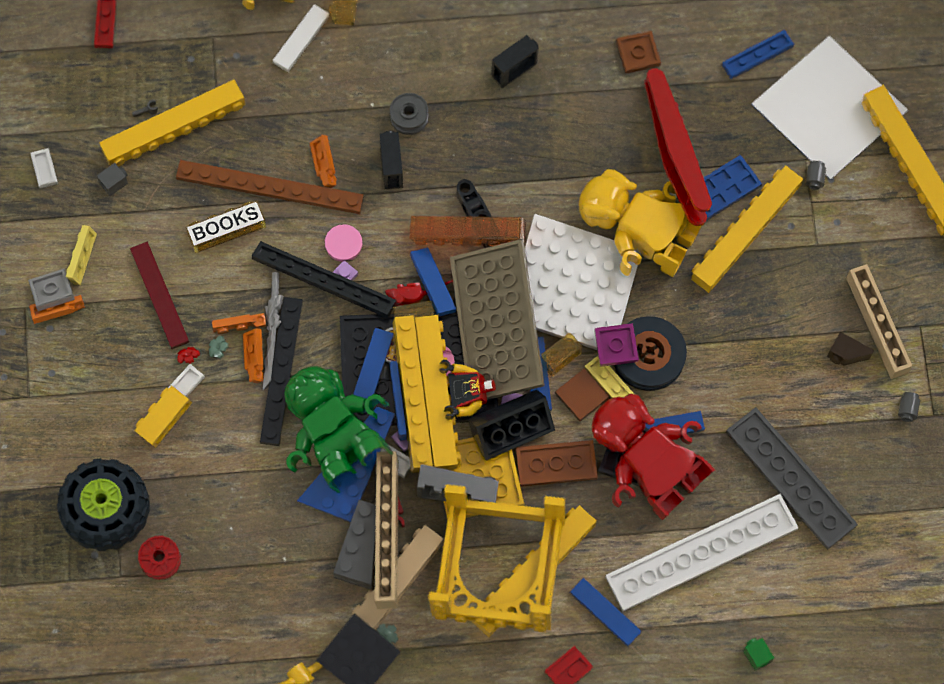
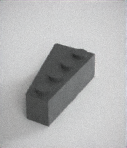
M421 464L417 485V498L446 502L445 486L447 484L466 487L468 500L496 503L499 481L495 480V478H483Z
M362 500L358 501L333 572L335 579L366 589H372L376 541L375 504Z

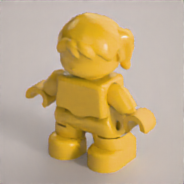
M607 169L601 176L591 179L579 197V211L582 219L590 227L598 226L607 230L619 223L615 232L614 243L622 256L620 263L621 272L625 276L630 275L632 266L628 262L640 265L642 257L634 251V249H638L645 258L653 259L656 264L660 265V270L663 273L674 277L685 257L687 249L673 244L672 240L676 236L679 244L690 249L701 226L692 225L688 221L681 204L675 203L676 197L669 194H675L671 182H666L662 191L656 189L646 190L642 193L637 192L631 202L628 203V190H635L637 185L630 182L618 171Z

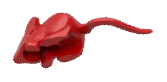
M453 280L446 282L445 285L453 282ZM408 283L407 286L397 284V289L385 290L388 297L396 300V307L400 309L405 305H418L427 294L426 290H422L420 283Z

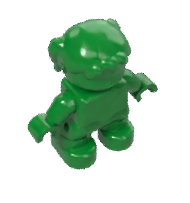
M309 366L293 375L285 386L284 396L287 408L302 420L303 425L296 435L295 450L297 451H293L288 455L286 464L294 473L297 472L296 465L301 459H303V463L307 466H312L311 459L306 454L310 452L314 444L315 455L321 466V472L325 481L331 489L339 493L340 490L333 480L344 472L350 471L356 474L357 472L352 466L353 463L359 460L364 467L367 466L364 458L370 452L379 448L384 449L390 455L394 454L379 433L372 430L355 415V413L367 412L370 416L377 419L378 415L373 411L374 407L379 403L387 407L389 403L377 394L371 395L368 398L356 395L345 397L342 381L336 371L319 366Z

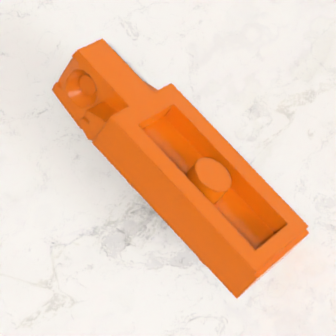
M321 135L310 142L316 175L320 177L324 187L332 188L336 186L334 163L328 136Z
M75 296V300L41 311L37 310L36 304L30 305L33 323L47 321L85 308L82 296Z
M264 313L247 314L213 320V332L224 334L228 333L230 329L242 331L248 329V326L261 328L266 326Z
M255 328L243 334L244 367L248 371L249 382L258 384L263 382L262 331Z

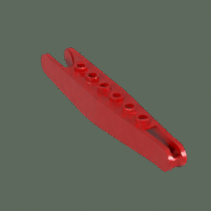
M653 68L647 72L644 86L648 96L663 167L688 221L692 225L702 226L707 220L706 211L710 210L712 201L688 131L684 125L683 117L680 115L678 103L674 100L664 72Z

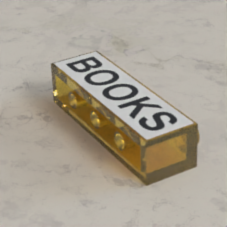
M250 201L244 203L239 208L227 209L220 215H211L201 222H192L186 227L194 252L198 253L266 228V224L258 202Z

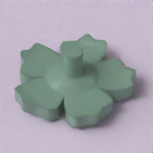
M218 336L210 341L209 355L220 359L224 356L223 351L225 352L229 348L224 336Z
M384 623L379 625L377 631L389 642L397 643L398 637L395 633L397 630L395 625H388L387 628Z

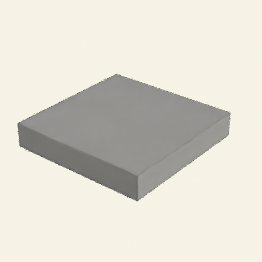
M65 268L28 280L38 311L75 300L69 280L66 278Z

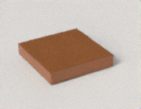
M652 31L616 38L625 74L661 66Z
M585 368L555 391L558 398L579 421H582L610 397Z

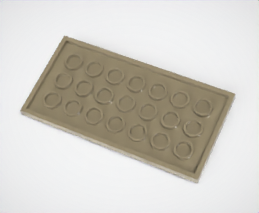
M520 239L450 257L464 365L476 369L484 376L485 381L494 380L496 390L486 393L487 400L545 386L524 241Z

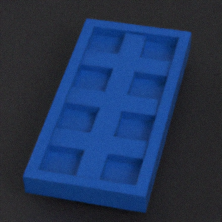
M741 155L704 177L712 201L710 210L706 211L707 220L762 186L761 181Z

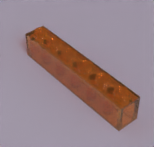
M411 216L409 238L417 245H426L428 242L443 246L445 243H452L455 246H462L463 243H470L472 246H481L482 243H489V246H496L520 239L525 243L526 221L522 217Z

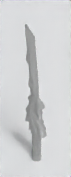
M278 272L272 273V297L268 300V306H265V319L268 323L269 336L267 338V357L264 360L263 390L271 381L276 329L281 323L278 310L281 309L280 306L283 303L284 296L278 295Z

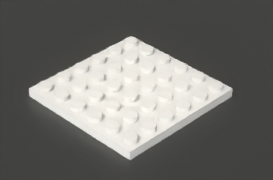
M534 214L525 243V254L536 330L597 350L594 329L622 324L638 265H635L634 262H628L632 269L630 275L625 276L620 270L622 256L614 243L615 240ZM634 249L635 252H637L638 254L641 255V253L638 251V249H637V250Z

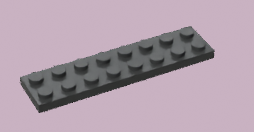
M756 407L726 430L729 437L773 488L781 494L786 503L827 550L857 527V522Z

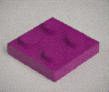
M633 323L594 329L600 367L639 361Z

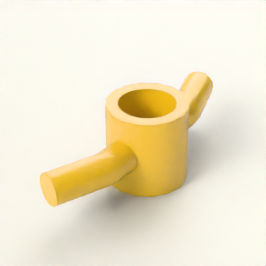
M318 661L306 668L304 663H299L287 672L289 679L279 684H310L314 680L312 674L324 666Z

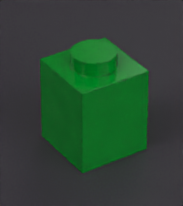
M753 638L745 643L746 646L743 652L755 671L774 660V656L763 638L758 640Z

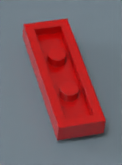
M97 0L95 48H113L117 0Z

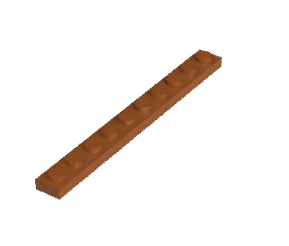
M180 160L176 179L355 214H360L364 194Z

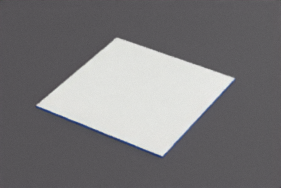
M830 36L752 103L810 161L825 163L826 176L830 180L876 140L881 132L878 126L875 127L871 121L872 116L869 111L866 112L862 106L864 94L881 86V84ZM888 91L899 111L904 115L908 109Z

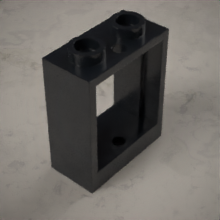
M526 35L492 59L491 76L502 89L537 64L539 48L537 42Z
M385 131L380 133L384 190L403 188L399 133Z

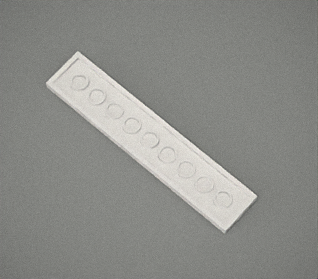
M778 494L605 575V578L622 612L786 536L798 530V526L781 494Z

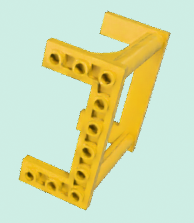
M446 484L445 498L449 512L437 591L429 593L432 616L438 620L455 619L456 622L460 623L475 621L474 623L478 625L491 623L501 628H505L507 625L514 626L518 630L532 628L534 631L542 633L546 632V630L551 631V606L562 524L565 525L566 518L565 498L545 496L544 508L468 500L466 487ZM466 513L544 522L537 577L525 595L510 603L491 604L477 599L465 588L459 574V560ZM454 586H459L460 590L452 594L455 591ZM531 595H536L534 598L536 604L531 599H529ZM458 596H467V601L464 605L456 606L454 604ZM524 602L530 605V614L521 612L519 608L521 603ZM471 603H476L477 608H474V606L469 607V605ZM515 608L517 613L511 611L510 613L508 612V609Z

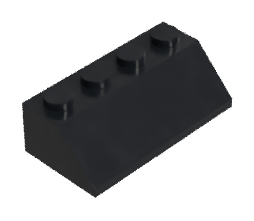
M537 389L468 419L472 436L485 460L555 431L547 399Z

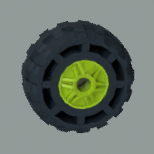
M102 458L93 459L92 462L82 463L77 466V469L69 473L64 479L65 482L58 492V515L66 532L81 546L88 549H96L97 551L116 550L123 547L122 545L132 542L141 529H144L150 510L149 495L143 480L129 465L111 458L110 460H102Z

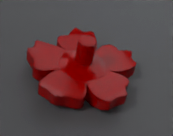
M194 347L184 348L177 353V361L180 364L184 361L191 364L194 362V358L200 356V352Z

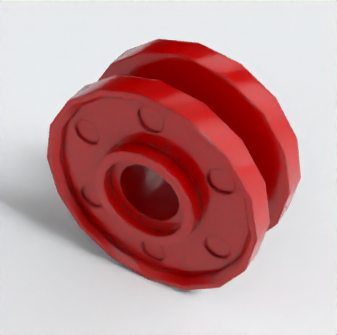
M154 536L148 538L141 545L138 551V561L143 572L148 577L155 580H165L172 577L178 571L181 565V554L172 539L165 536ZM157 555H165L162 561H155Z

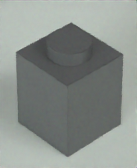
M115 163L97 175L99 184L109 196L128 184L126 178L128 174L122 166L119 168Z

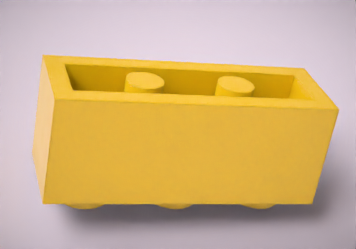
M172 385L163 390L160 400L150 406L148 409L149 413L145 418H141L135 426L136 429L134 431L155 448L192 404L186 396Z

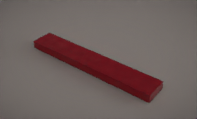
M148 241L131 247L130 251L171 349L189 343Z

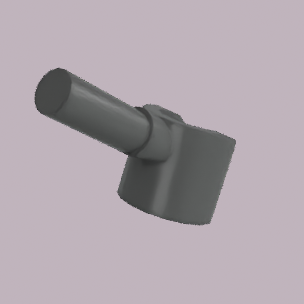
M150 100L147 107L132 112L133 116L146 112L155 114L158 111V107L151 108L150 106H154L156 100Z

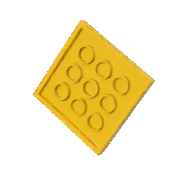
M473 437L458 440V444H455L456 451H460L461 463H458L457 469H452L451 471L472 474L483 478L493 477L499 481L496 503L524 506L512 449L485 460ZM443 501V503H444V508H445V512H446V517H447V519H448V512H449V511L447 510V504H446V502ZM466 513V518L477 516L479 514Z

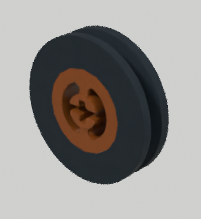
M652 316L636 318L627 323H633L637 349L641 350L638 362L614 365L618 375L630 386L644 391L660 390L671 385L681 374L687 357L686 343L680 331L670 322ZM659 348L662 351L663 358L658 357ZM652 351H654L653 355L648 354L647 356H645L646 352L651 353Z

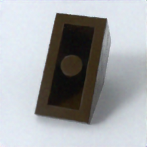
M840 332L827 357L833 363L845 366L870 360L874 350Z

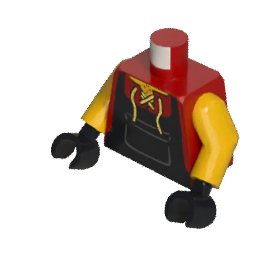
M448 360L440 362V364L447 366V369H439L441 373L451 371L448 375L452 406H446L444 412L450 411L452 414H447L445 418L451 420L454 415L457 417L472 416L483 404L487 403L486 393L496 390L494 380L485 381L484 376L476 369L466 365L454 363L451 365Z

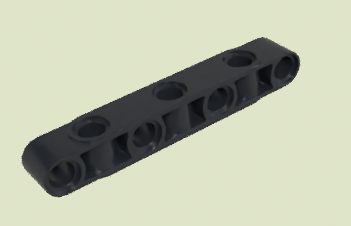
M468 179L460 180L457 184V198L483 247L488 248L507 243L473 183ZM463 188L469 189V192L463 193L460 190ZM484 219L487 222L485 224L478 223V220Z

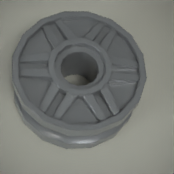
M415 93L400 94L390 105V121L396 131L405 135H413L421 132L426 127L429 118L428 105L420 95ZM407 112H412V113H413V114L410 115V116L405 115Z

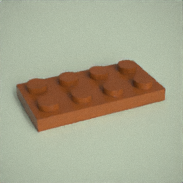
M593 440L516 447L520 487L596 480L598 478Z

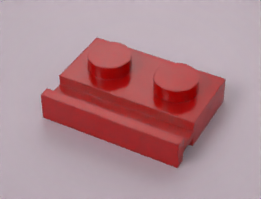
M574 645L544 670V673L549 676L554 684H576L594 667Z

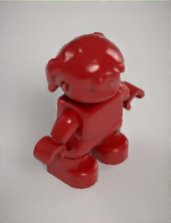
M630 393L625 397L609 399L594 414L592 434L599 444L611 451L625 452L620 457V461L615 468L616 483L619 485V488L612 494V502L618 508L621 506L622 501L619 498L621 492L626 493L629 499L636 497L634 490L629 486L632 483L633 477L637 480L642 494L648 497V503L653 507L654 513L663 520L684 500L680 493L673 489L679 481L680 485L690 494L705 478L715 471L703 457L672 441L679 440L680 437L682 442L690 445L692 438L687 435L686 430L690 428L696 432L702 429V427L696 421H689L681 428L679 425L662 423L651 427L644 434L643 430L646 428V424L652 425L655 420L649 414L640 396Z

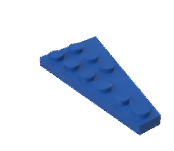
M376 407L374 412L378 415L377 419L369 415L363 423L378 432L386 440L395 413ZM382 448L370 452L364 458L367 466L364 467L359 460L353 463L352 466L356 470V474L350 471L344 472L333 480L340 490L339 493L329 487L321 472L297 502L351 522L357 503L362 499L375 467L377 452H381Z

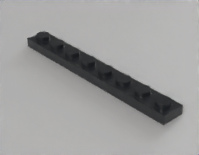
M260 241L252 254V260L385 318L389 317L396 305V300L262 241Z
M284 297L281 323L278 329L260 444L280 445L286 409L284 391L291 378L303 299Z

